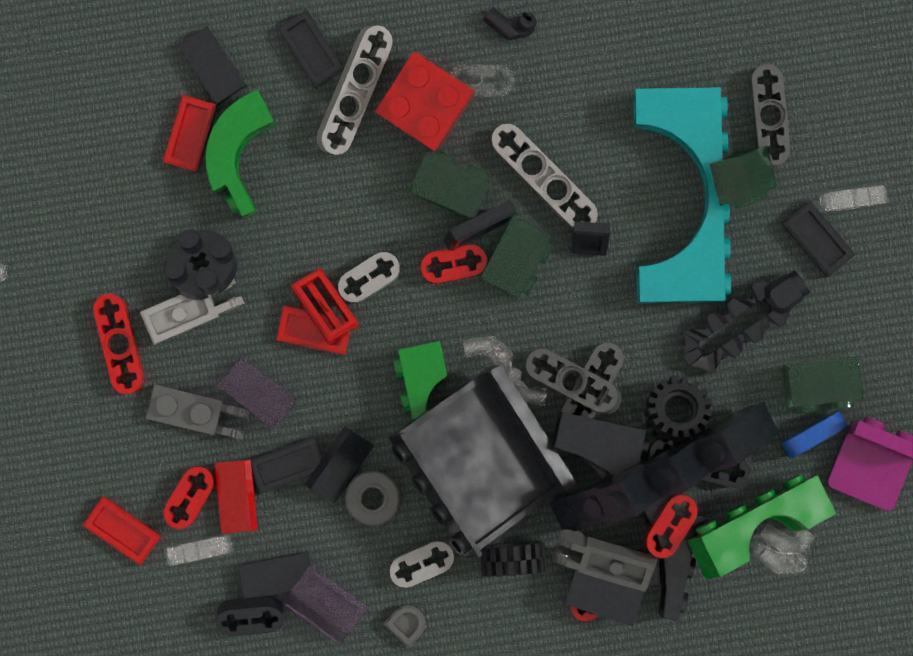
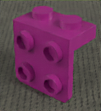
M866 416L863 422L851 420L828 476L827 485L846 495L890 511L896 504L913 462V435L898 430L896 435L883 430L884 423Z

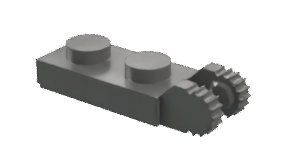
M154 384L146 419L211 435L221 434L243 439L245 431H241L240 428L219 425L221 413L225 412L232 414L234 417L248 418L250 410L224 404L223 400Z
M563 529V531L559 532L557 539L562 546L555 547L552 554V559L557 564L608 582L643 592L647 591L656 566V556L595 538H586L578 531Z

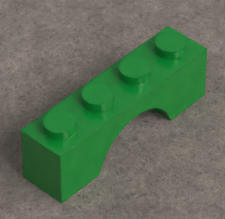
M440 341L399 349V357L393 359L397 379L404 378L407 392L400 393L404 414L411 413L413 420L426 411L427 401L433 388L440 381L448 377Z
M802 474L793 476L782 482L785 487L784 489L776 493L774 489H770L755 496L756 504L748 508L742 504L725 513L726 520L718 524L715 520H712L697 527L696 531L698 534L688 539L687 542L705 579L722 577L749 562L751 536L756 527L765 519L778 521L791 532L808 530L835 515L836 512L818 475L804 478Z

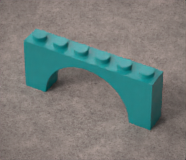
M721 87L635 89L633 92V129L649 130L662 134L680 145L696 164L702 178L705 194L702 220L689 244L676 256L666 261L636 268L637 304L726 301L725 294H731V274L725 273V259H730L731 245L730 238H724V224H729L730 207L728 202L723 203V189L729 187L728 167H723L722 153L728 152V133L722 132V118H727L728 104L727 97H721Z

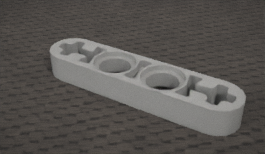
M367 26L357 36L317 132V145L325 153L333 155L343 154L351 146L392 47V36L389 30L383 26ZM378 33L377 40L382 42L381 46L374 47L369 56L376 58L375 63L370 59L360 58L361 53L369 54L372 43L368 41V37L376 36ZM358 64H364L369 70V78L363 84L357 83L353 77L354 68ZM346 96L353 98L356 104L355 111L350 116H344L339 107L341 100ZM334 117L339 121L349 122L348 127L340 126L337 132V137L341 139V143L339 145L333 144L330 147L331 140L327 139L328 133H335L339 126V123H333Z
M502 124L495 129L491 139L494 151L570 228H574L573 219L576 215L570 207L567 208L566 212H563L559 207L566 204L573 193L579 198L573 204L580 210L587 207L590 210L587 215L590 222L595 223L597 221L598 213L595 205L518 127L512 124ZM502 132L505 135H509L511 132L515 134L513 142L519 149L522 148L523 144L529 148L519 155L516 162L510 158L515 155V152L509 146H505L503 149L499 146L501 142L499 134ZM527 156L538 157L542 162L541 171L536 175L526 174L522 169L524 158ZM557 180L565 184L567 193L563 199L553 200L548 196L546 189L550 182Z

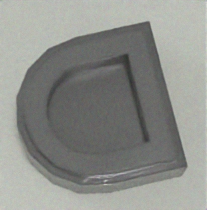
M406 604L398 607L385 620L383 625L410 648L425 630L426 619L420 608L415 605Z

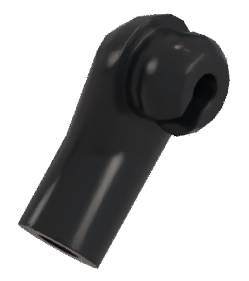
M494 7L483 18V21L507 40L530 36L535 31L537 24L535 16L531 13L524 12L522 16L506 18Z

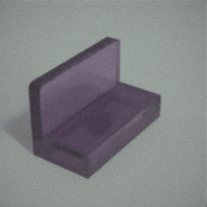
M240 357L226 377L220 379L216 384L271 428H277L297 402L295 397L243 357Z
M311 565L283 602L287 607L338 644L344 641L368 608Z

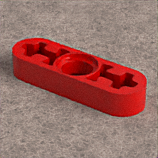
M104 294L95 301L93 313L110 381L113 388L119 393L134 394L143 387L145 374L128 307L121 297L114 294ZM110 300L113 305H119V311L114 313L116 324L124 321V329L114 328L108 332L105 331V326H112L110 317L102 315V309L107 307V301ZM116 334L125 335L129 341L127 351L120 355L113 353L109 345L111 338ZM133 356L134 362H127L126 364L129 373H136L137 379L132 381V387L128 389L126 384L119 382V377L124 375L123 366L121 364L114 366L113 360H125Z

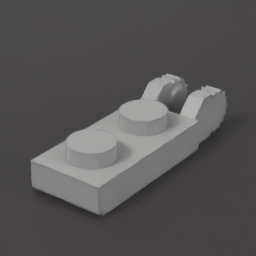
M234 279L231 282V284L227 287V289H230L234 284H236ZM211 294L208 295L209 298L203 300H193L178 295L143 310L140 314L153 345H157L220 318V314L245 304L242 296L233 297L225 303L215 306Z

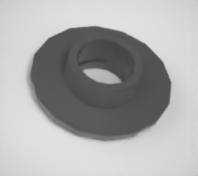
M377 470L364 471L355 476L348 484L345 493V504L350 516L358 523L370 527L381 526L392 520L398 512L401 503L400 489L395 480L388 474ZM369 488H376L384 495L383 503L377 509L367 508L362 502L363 494Z

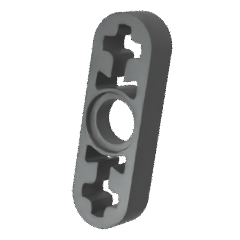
M764 64L752 73L749 85L756 155L761 164L774 168L780 166L788 159L790 155V139L783 74L778 67ZM763 72H768L769 78H775V83L770 86L769 92L770 97L777 95L778 100L767 99L762 102L758 101V97L763 98L766 95L765 86L757 82L763 76ZM771 106L777 109L780 117L776 125L768 126L761 121L760 112L762 108ZM780 129L781 135L776 134L774 136V143L777 148H782V153L777 155L776 160H772L771 155L764 152V149L770 146V135L762 137V132L772 133Z
M602 343L593 349L583 368L589 370L590 366H592L595 370H598L602 361L597 357L600 351L605 353L611 349L614 351L612 357L617 360L614 366L607 365L602 374L609 375L607 381L613 383L623 364V353L613 343ZM581 374L578 376L571 391H576L580 388L583 381ZM609 389L605 393L600 392L596 397L600 401L599 407ZM567 397L560 412L573 414L578 405L571 404L572 399ZM582 409L579 416L593 419L596 412L591 410L588 413L585 409Z
M547 349L534 350L526 360V370L532 378L599 414H612L621 404V393L615 385ZM549 357L547 363L559 370L557 376L545 370H542L539 374L540 369L536 366L539 360L545 361ZM572 372L580 373L583 380L581 387L576 391H568L564 384L565 378ZM590 387L601 393H605L609 389L608 395L612 398L610 403L603 402L599 407V399L588 393Z

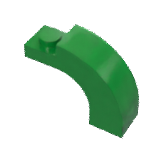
M258 89L240 98L222 113L211 131L206 149V169L212 190L217 195L229 190L230 194L226 195L225 199L234 215L240 212L245 220L258 214L240 178V155L251 139L277 126Z

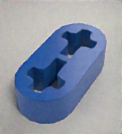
M836 410L789 436L780 444L790 459L835 435L848 425L840 411Z

